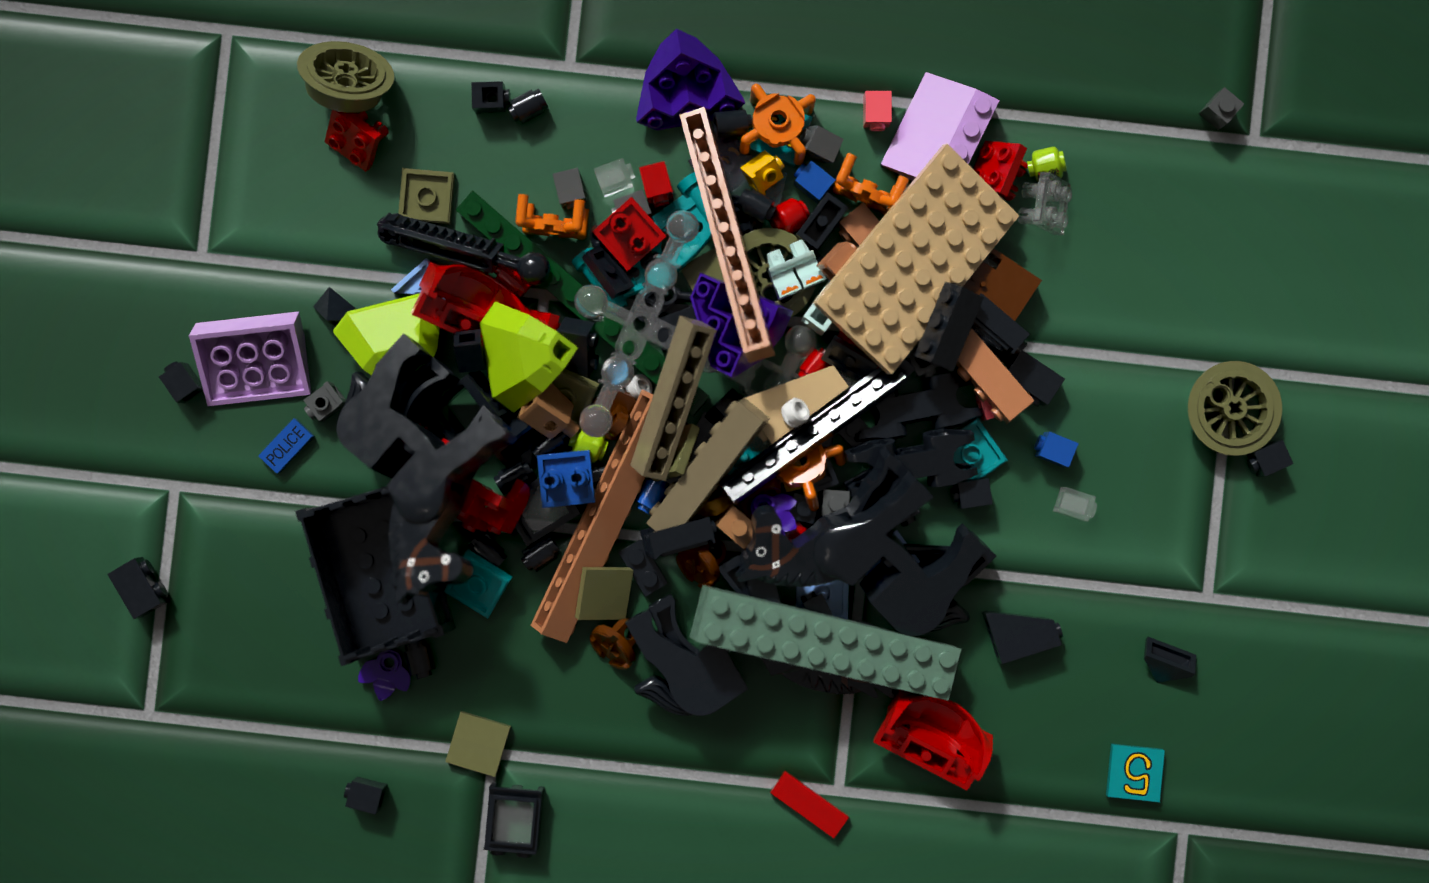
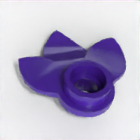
M760 494L751 501L750 511L752 514L759 506L770 505L780 517L782 522L781 528L785 533L793 532L797 528L796 521L790 513V510L795 507L797 501L791 496L777 494L771 497L767 494Z
M388 649L382 651L377 659L367 661L362 666L358 675V682H373L376 696L382 701L392 695L396 688L407 691L411 678L409 672L402 666L403 660L401 655L395 650ZM387 658L394 660L392 667L386 665Z

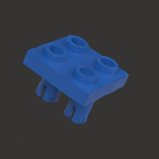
M590 450L537 455L542 508L596 502Z

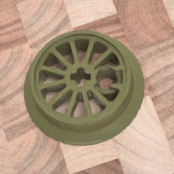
M342 41L318 43L305 49L297 61L298 72L305 81V88L309 96L318 104L339 112H363L375 107L380 102L382 95L391 88L394 82V72L389 62L377 52L355 43Z
M762 228L742 236L747 254L756 250L762 265L760 267L749 259L750 265L758 271L752 273L757 278L755 284H759L757 288L758 293L760 292L759 296L764 297V292L767 289H774L772 282L768 283L766 278H762V275H765L766 270L770 267L768 263H765L760 247L770 246V252H773L775 247L785 251L783 255L784 260L788 255L794 258L789 245L800 239L785 230ZM815 285L791 295V299L785 303H782V299L775 301V303L792 310V316H794L807 305L813 295Z
M1228 361L1209 368L1197 379L1188 399V417L1193 431L1206 446L1225 455H1245L1262 448L1275 435L1282 418V399L1275 382L1265 371L1247 362ZM1233 378L1240 380L1234 395L1232 388ZM1225 379V385L1221 384L1220 380ZM1245 385H1249L1253 391L1241 398L1240 396ZM1215 389H1220L1223 393L1219 403L1215 402L1212 397ZM1257 395L1259 405L1247 406L1246 401ZM1204 402H1206L1212 408L1205 409ZM1229 404H1235L1233 409L1236 413H1229L1231 410ZM1259 409V418L1256 419L1246 414L1247 410ZM1217 412L1218 414L1207 421L1204 413ZM1241 418L1254 423L1255 427L1249 431ZM1222 419L1216 432L1211 429V425ZM1227 422L1229 439L1224 438V436H1222V432ZM1235 422L1244 434L1241 438H1236Z

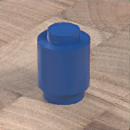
M646 479L635 499V502L639 503L637 508L650 515L649 512L657 502L662 503L666 498L664 492L670 484L664 480L656 482L652 479Z

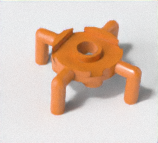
M759 84L752 85L750 102L757 104L752 117L753 130L742 136L740 153L743 155L748 154L751 143L760 138L772 148L790 144L795 151L794 163L796 165L803 164L806 148L798 137L804 128L805 114L810 115L813 113L816 102L815 96L809 94L797 101L789 95L787 97L779 95V93L767 95ZM776 114H780L786 119V122L782 125H776L772 122L771 118Z
M847 153L832 187L833 193L845 196L856 203L857 201L863 202L868 208L877 210L885 216L903 194L909 179L899 176L890 193L882 190L878 191L876 190L878 185L874 182L864 179L862 183H859L857 179L849 176L857 157Z
M518 194L516 225L522 227L524 234L549 237L550 235H558L560 238H575L579 240H584L587 237L589 209L584 208V200L575 199L573 219L564 218L561 221L559 220V215L543 214V219L542 216L534 215L535 204L528 203L529 195Z
M820 444L804 456L807 462L803 466L793 464L777 475L789 488L803 487L811 511L819 509L813 484L825 476L827 458L834 457L836 464L839 466L844 465L846 462L843 447L839 444L823 448Z

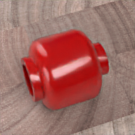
M790 198L775 206L777 211L770 224L772 228L795 234L809 218L810 213L803 201Z

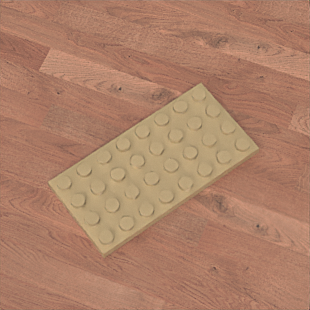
M943 144L815 299L813 304L887 374H893L922 338L944 283L948 282L963 287L1019 215L948 144Z

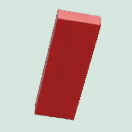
M786 770L770 791L772 795L832 838L836 837L849 818L846 813Z

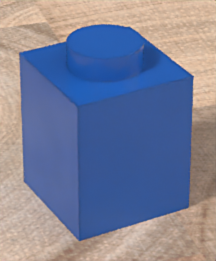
M812 160L807 166L803 163L794 174L796 177L794 185L817 204L835 183V179Z
M1050 431L1044 432L1043 436L1039 435L1036 440L1034 449L1037 452L1035 456L1063 468H1069L1079 443Z

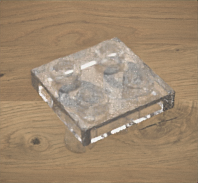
M1040 172L1039 183L1025 182L1022 188L1027 190H1022V197L1024 199H1036L1035 209L1020 208L1019 214H1023V216H1019L1018 221L1020 224H1033L1053 235H1064V229L1068 224V202L1072 198L1071 184L1050 172Z

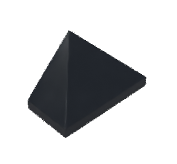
M331 287L324 292L313 306L335 327L348 311L356 310L352 304Z
M1151 637L1146 638L1144 660L1157 683L1190 678L1195 675L1196 654Z

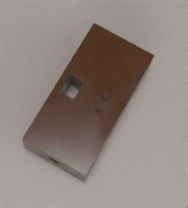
M993 248L963 287L978 295L982 293L1015 321L1042 280Z

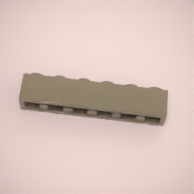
M683 316L679 317L630 464L632 468L644 477L666 481L716 333L714 328L702 321Z
M746 398L738 402L733 401L725 411L727 417L722 423L720 421L717 422L711 429L710 434L712 437L707 443L702 442L694 452L696 458L692 463L688 462L684 475H681L677 483L672 482L664 492L666 498L662 503L657 502L650 510L649 514L651 517L647 524L655 531L691 522L718 488L719 482L728 475L770 420L766 414Z

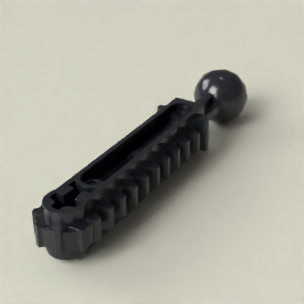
M388 213L377 223L378 237L385 244L395 245L482 270L485 275L494 273L499 266L517 271L521 280L528 285H540L550 275L551 266L547 257L538 252H530L522 258L504 253V244L496 242L495 238L491 240L409 218L399 213Z

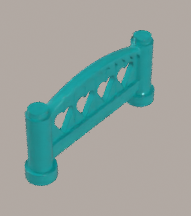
M695 172L686 176L677 185L682 196L651 217L662 232L680 238L682 240L681 246L673 248L670 254H665L662 252L661 241L651 250L660 254L661 259L659 262L652 263L649 269L641 267V260L633 267L639 269L640 274L637 278H631L634 287L630 292L611 299L582 259L587 251L593 249L592 247L585 249L572 260L576 270L583 272L611 311L613 310L615 314L627 307L626 299L628 297L651 289L682 270L711 240L712 234ZM682 217L701 223L703 225L702 231L694 232V236L691 239H686L683 236Z

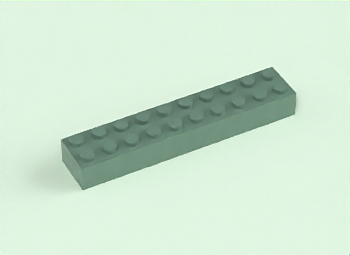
M706 585L702 586L690 633V638L695 642L949 701L961 652L960 648L951 644L918 636H908L897 631Z

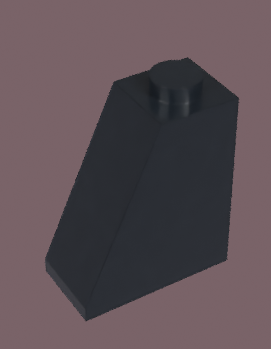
M995 611L982 612L997 661L1001 664L1062 645L1060 638L1063 637L1061 627L1053 619Z

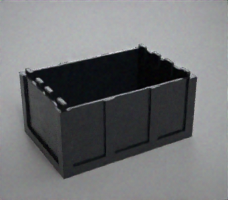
M387 486L320 507L304 508L295 511L297 520L301 521L311 555L309 557L311 567L315 568L327 608L324 609L327 620L330 619L340 652L338 658L341 666L351 664L365 656L434 636V638H437L456 629L443 585L436 587L427 594V597L415 595L406 605H402L401 602H395L398 582L392 569L389 547V523L394 501Z

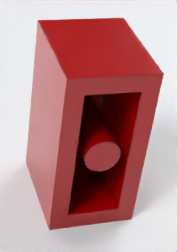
M665 161L639 167L649 207L654 206L655 209L668 206L670 204L669 201H673L674 198Z

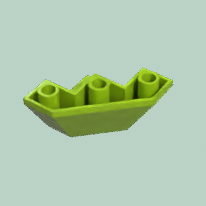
M420 293L348 311L333 329L336 337L360 367L371 376L376 364L403 333L417 341L434 357L437 351L440 327L411 314ZM424 364L420 365L414 371V373L417 372Z
M498 302L493 303L480 322L492 398L511 412H516L543 393L564 370L578 349L577 346L560 333L534 317Z

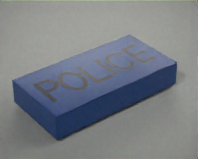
M293 418L258 456L274 472L279 474L313 439L314 435L296 418Z

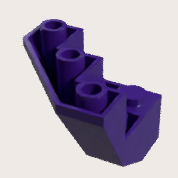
M675 29L659 45L645 72L636 121L654 130L682 126L680 114L705 107L710 121H713L714 112L738 110L745 104V100L720 59L696 37Z
M700 273L690 298L696 319L716 330L708 354L710 367L734 378L764 359L751 363L747 360L741 345L725 282ZM759 296L774 348L783 336L793 311Z

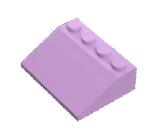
M926 72L880 165L913 181L943 144H948L969 164L1000 100L978 89Z
M299 312L196 323L190 332L189 338L207 406L311 394L305 335Z

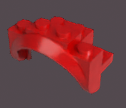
M431 261L419 284L422 290L411 311L413 316L451 333L481 329L480 322L494 302L501 303L531 316L530 310L507 286L489 274L485 275L483 271L465 265L439 266Z
M444 438L442 439L445 444L450 442ZM473 479L462 511L457 519L462 521L460 526L471 532H475L476 529L486 532L488 529L500 535L501 531L511 534L528 503L529 487L526 483L517 479L511 491L506 496H503Z
M898 689L895 694L896 696L888 706L886 718L876 733L873 742L966 791L974 779L980 781L992 756L993 735L982 730L976 720L964 708L951 700L947 701L926 695H914L909 691ZM957 749L963 756L957 754Z

